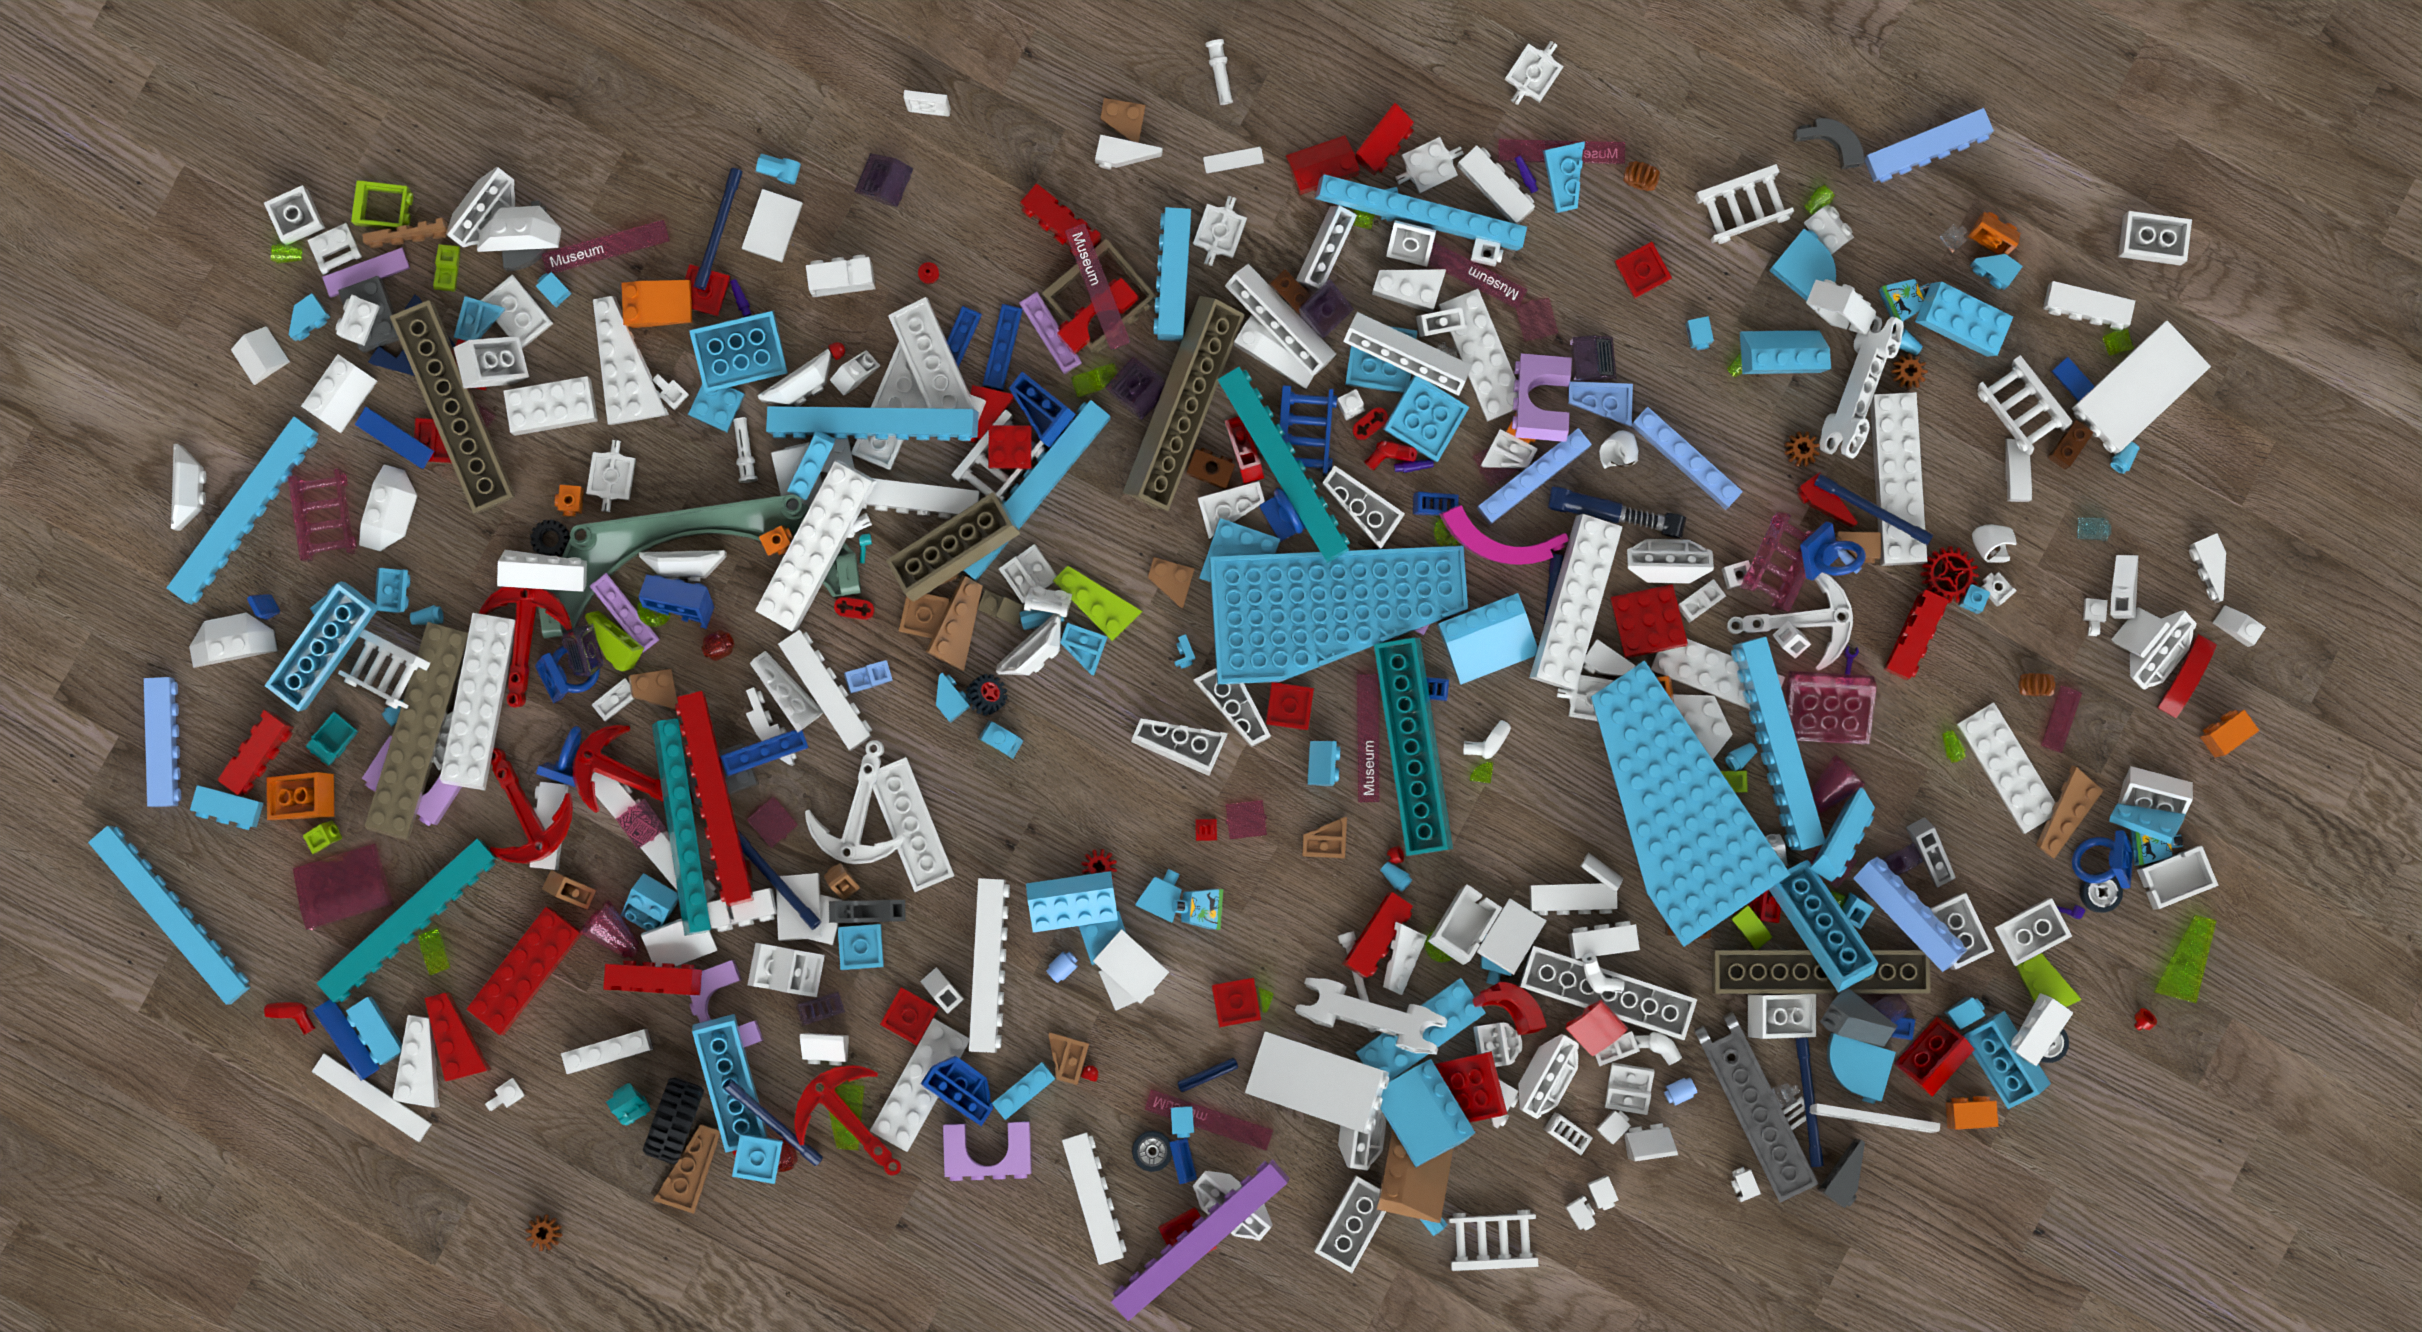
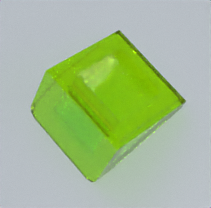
M1354 209V214L1357 216L1353 226L1370 230L1375 214Z
M2128 329L2115 331L2103 336L2109 356L2134 349Z
M1258 987L1262 1012L1266 1013L1274 994Z

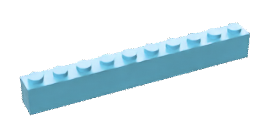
M1325 174L1319 178L1315 196L1317 200L1475 240L1479 238L1501 243L1500 247L1515 251L1523 247L1527 230L1526 226Z
M1090 400L1088 404L1084 402L1077 410L1079 415L1069 422L1065 427L1064 433L1057 437L1050 450L1041 453L1036 460L1039 463L1035 468L1031 467V469L1026 471L1023 475L1025 480L1021 485L1017 483L1010 491L1011 497L1007 501H1002L1018 530L1111 419L1110 415ZM1008 542L963 571L973 580L977 581Z
M767 406L766 432L772 434L773 438H786V435H793V438L805 439L806 435H814L815 431L818 430L826 435H834L835 439H847V436H855V439L865 440L868 439V436H875V439L888 440V436H896L897 440H909V437H917V440H929V437H937V440L949 441L950 437H958L960 441H971V437H978L979 412L974 409Z
M293 417L167 586L168 590L191 605L201 599L203 589L215 580L217 570L219 568L222 569L227 564L229 554L238 549L243 535L248 534L253 529L255 519L264 514L269 500H273L280 491L278 488L283 482L286 483L292 476L291 471L295 465L298 466L305 458L304 453L308 448L311 449L318 440L316 437L319 433L298 418Z
M106 826L88 843L226 1005L232 1004L251 988L247 984L249 982L248 978L242 972L238 973L235 970V963L230 957H224L220 952V945L215 940H210L206 936L208 932L200 923H195L192 919L194 917L192 912L186 907L183 908L178 903L180 899L173 891L169 892L166 889V882L161 876H155L151 871L153 868L146 859L142 860L137 855L138 849L131 842L129 844L123 838L125 836L123 831L117 826L115 828L114 826Z

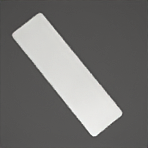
M1261 147L1203 158L1206 173L1264 163Z

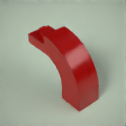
M1498 982L1488 989L1480 991V995L1472 999L1474 1007L1497 1005L1507 1010L1514 1020L1518 1035L1533 1034L1547 1027L1538 1003L1526 990L1515 984Z

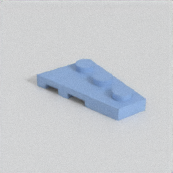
M1569 382L1568 404L1629 427L1632 426L1633 384Z

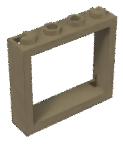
M1107 239L1088 254V257L1085 256L1084 259H1081L1042 292L1044 299L1062 320L1070 322L1072 319L1056 302L1054 297L1082 275L1086 268L1095 264L1108 253L1145 295L1146 298L1096 341L1093 343L1090 341L1086 345L1091 353L1103 350L1107 346L1106 341L1111 337L1113 339L1117 338L1123 332L1122 328L1126 324L1132 325L1139 319L1138 314L1143 310L1146 312L1155 305L1154 301L1156 299V295ZM1089 259L1091 264L1084 266L1083 261Z

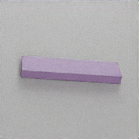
M399 248L323 276L322 278L329 297L332 298L339 295V289L375 276L383 279L410 269L404 249Z
M1038 292L1019 302L1063 374L1081 365L1082 362L1077 354L1073 355L1057 337L1059 326Z
M607 573L590 585V588L626 633L644 647L643 652L660 640Z

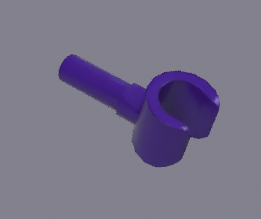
M1849 646L1844 651V655L1847 658L1845 676H1850L1853 659L1859 653L1858 647L1855 648L1854 655L1848 652Z
M2075 905L2073 910L2056 906L2059 912L2066 913L2074 919L2082 918L2085 913V909L2078 905Z

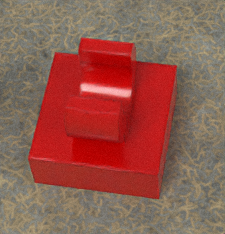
M1195 819L1196 841H1217V819Z

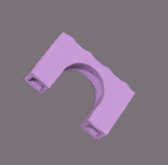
M1521 353L1520 361L1515 362L1514 372L1518 374V380L1515 379L1514 392H1517V398L1513 400V411H1516V416H1513L1512 429H1516V438L1566 442L1569 432V413L1542 410L1530 401L1528 393L1540 385L1569 387L1572 358Z
M391 735L362 777L367 782L365 786L373 791H376L392 739ZM439 776L430 791L422 796L417 812L420 816L419 820L428 826L431 823L438 825L462 786L443 784Z
M735 960L702 971L700 995H690L693 1002L690 1003L691 1011L694 1016H698L700 1023L711 1020L708 1013V1002L712 994L722 987L742 980ZM757 1020L738 1026L744 1048L764 1041Z
M1030 1121L1008 1122L1007 1154L1001 1162L992 1166L980 1165L970 1157L966 1144V1124L943 1125L945 1177H950V1181H961L963 1176H971V1180H984V1176L993 1175V1179H1006V1175H1014V1179L1027 1178V1174L1032 1173Z

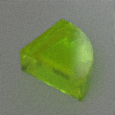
M1487 762L1476 767L1471 773L1469 781L1491 784L1494 762Z

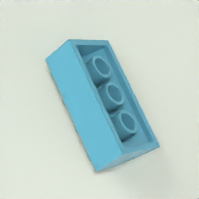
M1820 330L1740 332L1742 374L1822 373L1831 369L1830 347Z
M1860 787L1845 802L1825 839L1826 843L1822 845L1810 867L1812 871L1830 882L1837 876L1839 878L1842 877L1847 869L1844 866L1846 861H1850L1856 852L1853 849L1855 844H1859L1865 835L1862 832L1864 827H1868L1874 818L1871 814L1875 807L1863 788Z
M2003 1011L1987 1019L1963 1036L1975 1049L1972 1054L2006 1107L2010 1109L2039 1095L2051 1083L2039 1064L2035 1066L2010 1049L2011 1042L2015 1035L2018 1034V1031L2006 1012Z

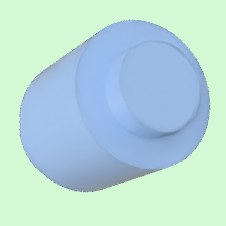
M1063 951L1048 965L1049 968L1046 972L1058 983L1060 980H1065L1078 967L1076 964L1078 960L1070 951L1067 954Z
M1690 1077L1687 1079L1682 1078L1667 1085V1091L1664 1092V1095L1669 1104L1673 1102L1676 1106L1693 1098L1697 1090Z

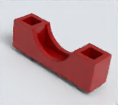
M1122 278L1118 281L1113 279L1106 286L1107 290L1103 294L1097 293L1091 298L1089 306L1078 309L1074 313V319L1070 322L1066 320L1058 327L1057 337L1073 355L1090 342L1088 325L1097 313L1104 310H1113L1123 314L1138 301L1137 294Z

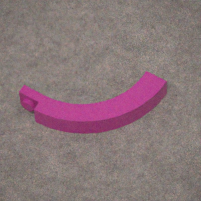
M1462 505L1439 514L1446 528L1460 544L1474 554L1497 563L1522 565L1545 561L1553 558L1550 549H1553V551L1565 547L1564 543L1569 541L1567 534L1561 533L1546 541L1527 547L1507 546L1493 541L1482 534L1471 523Z

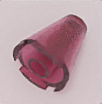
M1837 755L1832 757L1811 790L1816 810L1820 813L1851 796L1860 787L1863 788L1865 786L1864 781L1857 773L1847 766L1848 764Z
M607 900L602 904L604 908L602 910L597 909L583 924V929L579 930V932L623 958L629 956L631 958L639 950L637 947L639 941L613 904Z

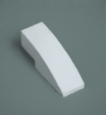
M2006 439L2007 501L2029 502L2032 500L2030 456L2018 448L2016 439Z

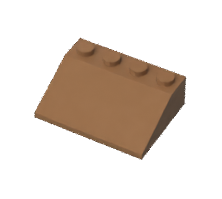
M1392 1129L1377 1210L1440 1223L1453 1148L1415 1167Z

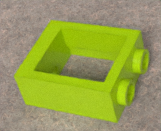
M357 180L351 222L355 226L396 230L399 226H409L411 215L408 211L409 205L413 204V193H411L407 186ZM369 191L402 194L399 223L365 220Z

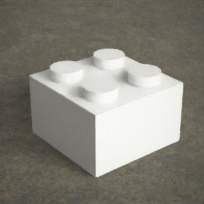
M303 185L264 202L281 242L286 246L325 228L309 191Z

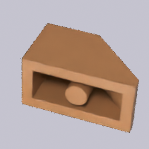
M1838 531L1835 534L1837 541H1852L1862 546L1866 553L1865 564H1873L1875 560L1881 558V532ZM1846 549L1855 559L1857 558V554L1854 551Z
M841 863L832 866L824 875L829 887L843 901L860 889L854 878Z
M552 870L542 890L555 897L587 910L596 892L595 889Z

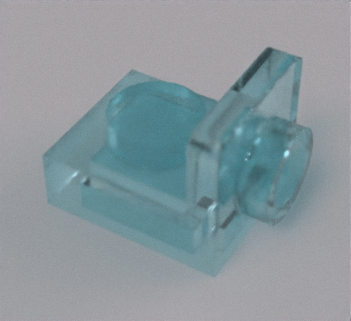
M2078 517L2077 539L2107 541L2108 536L2111 535V524H2108L2109 521L2105 518Z

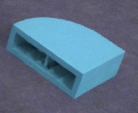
M1803 229L1769 270L1806 301L1815 280L1824 282L1825 279L1836 282V267L1832 255L1825 245L1818 240V236L1811 230Z
M1831 1033L1827 1045V1062L1833 1077L1846 1090L1863 1096L1862 1101L1875 1104V1101L1882 1102L1896 1052Z

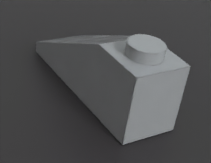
M1925 817L1907 826L1906 828L1912 843L1935 886L1938 888L1955 879V874L1935 827Z

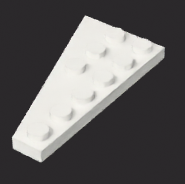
M609 296L593 299L608 425L669 415L661 402L659 391L656 390L652 382V376L640 349H637L632 332L629 331L628 326L623 325V312L616 297Z

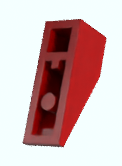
M1235 417L1225 420V426L1243 483L1247 484L1264 479L1254 441L1241 418Z
M1821 472L1797 488L1799 492L1797 496L1803 504L1807 503L1810 507L1851 528L1858 523L1838 496L1830 494L1814 485Z

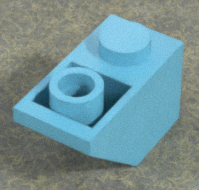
M2007 254L1976 258L1970 264L1974 273L1980 277L1985 276L1991 280L1990 284L1997 289L2002 288L2003 290L2010 285L2023 267Z
M311 293L294 305L289 336L295 341L305 339L310 335L309 332L311 330L321 328L327 323V319L330 318L314 294Z
M941 673L938 680L936 706L951 723L970 708L967 703L969 698H966L963 690L959 693L954 686L957 683L949 674L945 676Z
M1964 997L1944 1011L1954 1027L1959 1030L1985 1016L1982 1011L1985 1009L1979 999H1974L1973 997Z

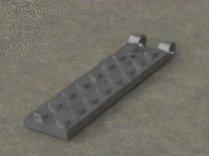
M1732 1011L1723 1016L1731 1034L1712 1042L1704 1025L1694 1031L1781 1203L1818 1185V1182ZM1728 1054H1735V1060L1729 1061L1727 1059Z

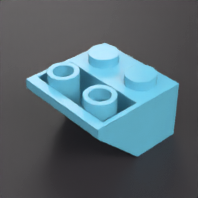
M1310 741L1307 785L1333 786L1334 782L1339 781V768H1335L1336 760L1339 761L1340 747L1336 746L1337 741Z
M643 873L632 887L621 916L646 931L665 925L679 899L678 893Z

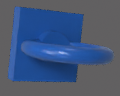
M1276 488L1274 490L1275 497L1260 504L1259 507L1276 537L1280 538L1279 542L1281 543L1297 533H1302L1306 527L1286 493L1282 489Z
M1827 521L1800 544L1805 575L1807 579L1812 581L1821 573L1838 576L1854 572L1862 566L1866 559L1865 550L1859 544L1852 541H1836L1833 523ZM1839 549L1852 550L1857 554L1856 560L1846 566H1830L1839 557L1837 551Z
M576 643L578 652L585 655L591 664V674L581 684L567 683L566 675L562 667L558 665L560 658L569 652L567 644L559 647L552 656L550 653L543 655L536 663L535 668L553 704L561 701L567 692L580 693L590 689L598 680L600 674L599 661L595 653L588 647Z
M574 726L568 733L559 761L556 760L555 764L546 762L539 765L536 774L576 787L573 780L572 764L579 749L582 730L579 726Z
M2115 831V842L2105 837H2094L2082 842L2072 856L2074 873L2081 880L2095 884L2106 882L2116 875L2121 888H2130L2133 848L2125 831ZM2098 845L2111 849L2109 853L2110 869L2107 872L2091 875L2082 869L2080 860L2087 849Z

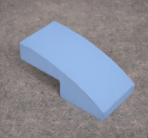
M887 660L844 673L850 694L892 681Z

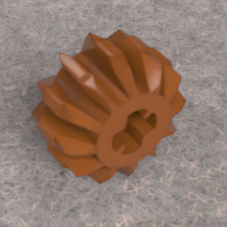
M1629 162L1624 172L1623 181L1628 186L1634 187V189L1653 191L1658 184L1660 171L1656 167L1644 162Z
M1909 353L1906 358L1901 355L1899 361L1893 362L1896 368L1892 369L1891 373L1897 374L1893 378L1894 382L1901 381L1898 387L1902 388L1906 384L1907 390H1910L1912 385L1918 388L1920 386L1919 382H1925L1926 379L1922 375L1927 374L1928 370L1922 369L1926 362L1918 363L1920 356L1917 355L1913 360L1912 354ZM1908 367L1911 368L1910 371L1913 370L1914 372L1911 376L1905 373Z
M1798 431L1796 437L1793 435L1789 436L1791 442L1784 444L1785 447L1790 449L1786 450L1784 454H1791L1792 456L1788 459V462L1791 463L1795 459L1796 467L1800 466L1801 461L1803 466L1807 467L1809 462H1816L1814 456L1820 455L1819 451L1814 450L1820 447V443L1813 444L1817 437L1813 436L1809 439V432H1805L1802 437V433ZM1804 445V449L1807 450V452L1805 451L1803 454H1801V450L1798 447Z
M2022 674L2018 683L2019 693L2024 696H2051L2054 694L2056 682L2051 674Z
M545 1214L543 1220L538 1215L536 1216V1222L533 1220L529 1221V1225L533 1228H527L525 1232L532 1234V1236L526 1238L527 1241L534 1240L531 1245L532 1248L539 1244V1251H543L545 1246L548 1250H551L552 1243L554 1245L559 1244L555 1237H562L563 1234L556 1232V1230L562 1228L561 1224L554 1226L557 1218L554 1217L549 1222V1214ZM542 1227L549 1232L546 1234V1238L540 1236L539 1232L542 1231Z

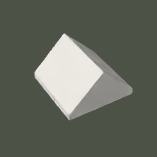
M1395 220L1386 257L1427 267L1436 230Z
M268 327L244 334L231 349L254 385L290 362Z

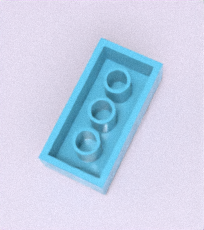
M1935 282L1930 284L1915 322L1989 357L1998 356L2013 316L1944 282Z
M1111 871L1026 883L1033 932L1118 920Z

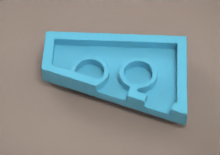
M1585 141L1543 150L1555 213L1578 208L1579 180L1583 164L1582 153Z
M2118 803L2110 816L2109 822L2171 844L2186 814Z

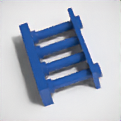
M1283 386L1280 427L1285 435L1281 437L1285 443L1290 442L1291 445L1325 447L1324 460L1295 458L1296 462L1301 460L1304 467L1323 468V476H1327V472L1332 470L1333 458H1329L1332 408H1336L1337 395H1333L1334 389H1329L1328 397L1299 395L1291 392V386ZM1294 403L1328 405L1327 418L1293 415V413H1289L1290 405H1294ZM1288 425L1326 426L1325 439L1292 436V434H1288Z

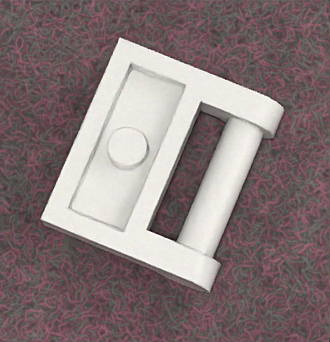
M347 223L307 240L323 275L329 273L330 269L354 258L356 260L362 258ZM350 246L351 251L325 262V257Z
M1030 587L1025 600L1024 610L1031 611L1033 609L1057 613L1062 617H1067L1072 594L1062 590L1052 591L1046 590L1043 587Z

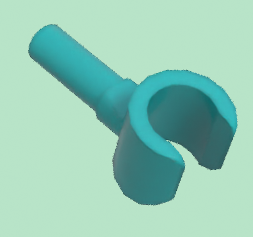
M870 533L862 534L859 537L861 549L859 563L865 564L866 545H872Z

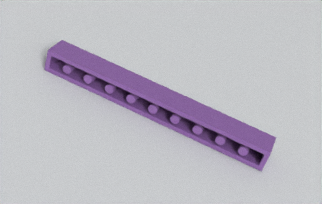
M1273 1159L1269 1163L1266 1161L1261 1163L1256 1168L1257 1173L1254 1176H1246L1240 1182L1241 1187L1236 1191L1232 1189L1224 1196L1226 1200L1220 1205L1215 1203L1208 1210L1210 1213L1205 1218L1199 1217L1192 1224L1193 1229L1189 1232L1184 1230L1176 1238L1177 1243L1173 1246L1168 1244L1160 1252L1162 1256L1157 1260L1152 1258L1144 1266L1146 1269L1141 1274L1137 1271L1129 1278L1130 1283L1126 1287L1121 1285L1113 1292L1114 1298L1111 1303L1127 1321L1133 1318L1288 1183L1290 1178Z

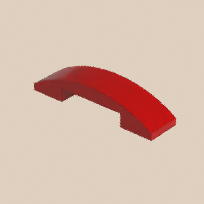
M2197 634L2187 652L2189 653L2170 688L2166 690L2157 707L2159 710L2174 718L2178 717L2202 678L2217 644Z

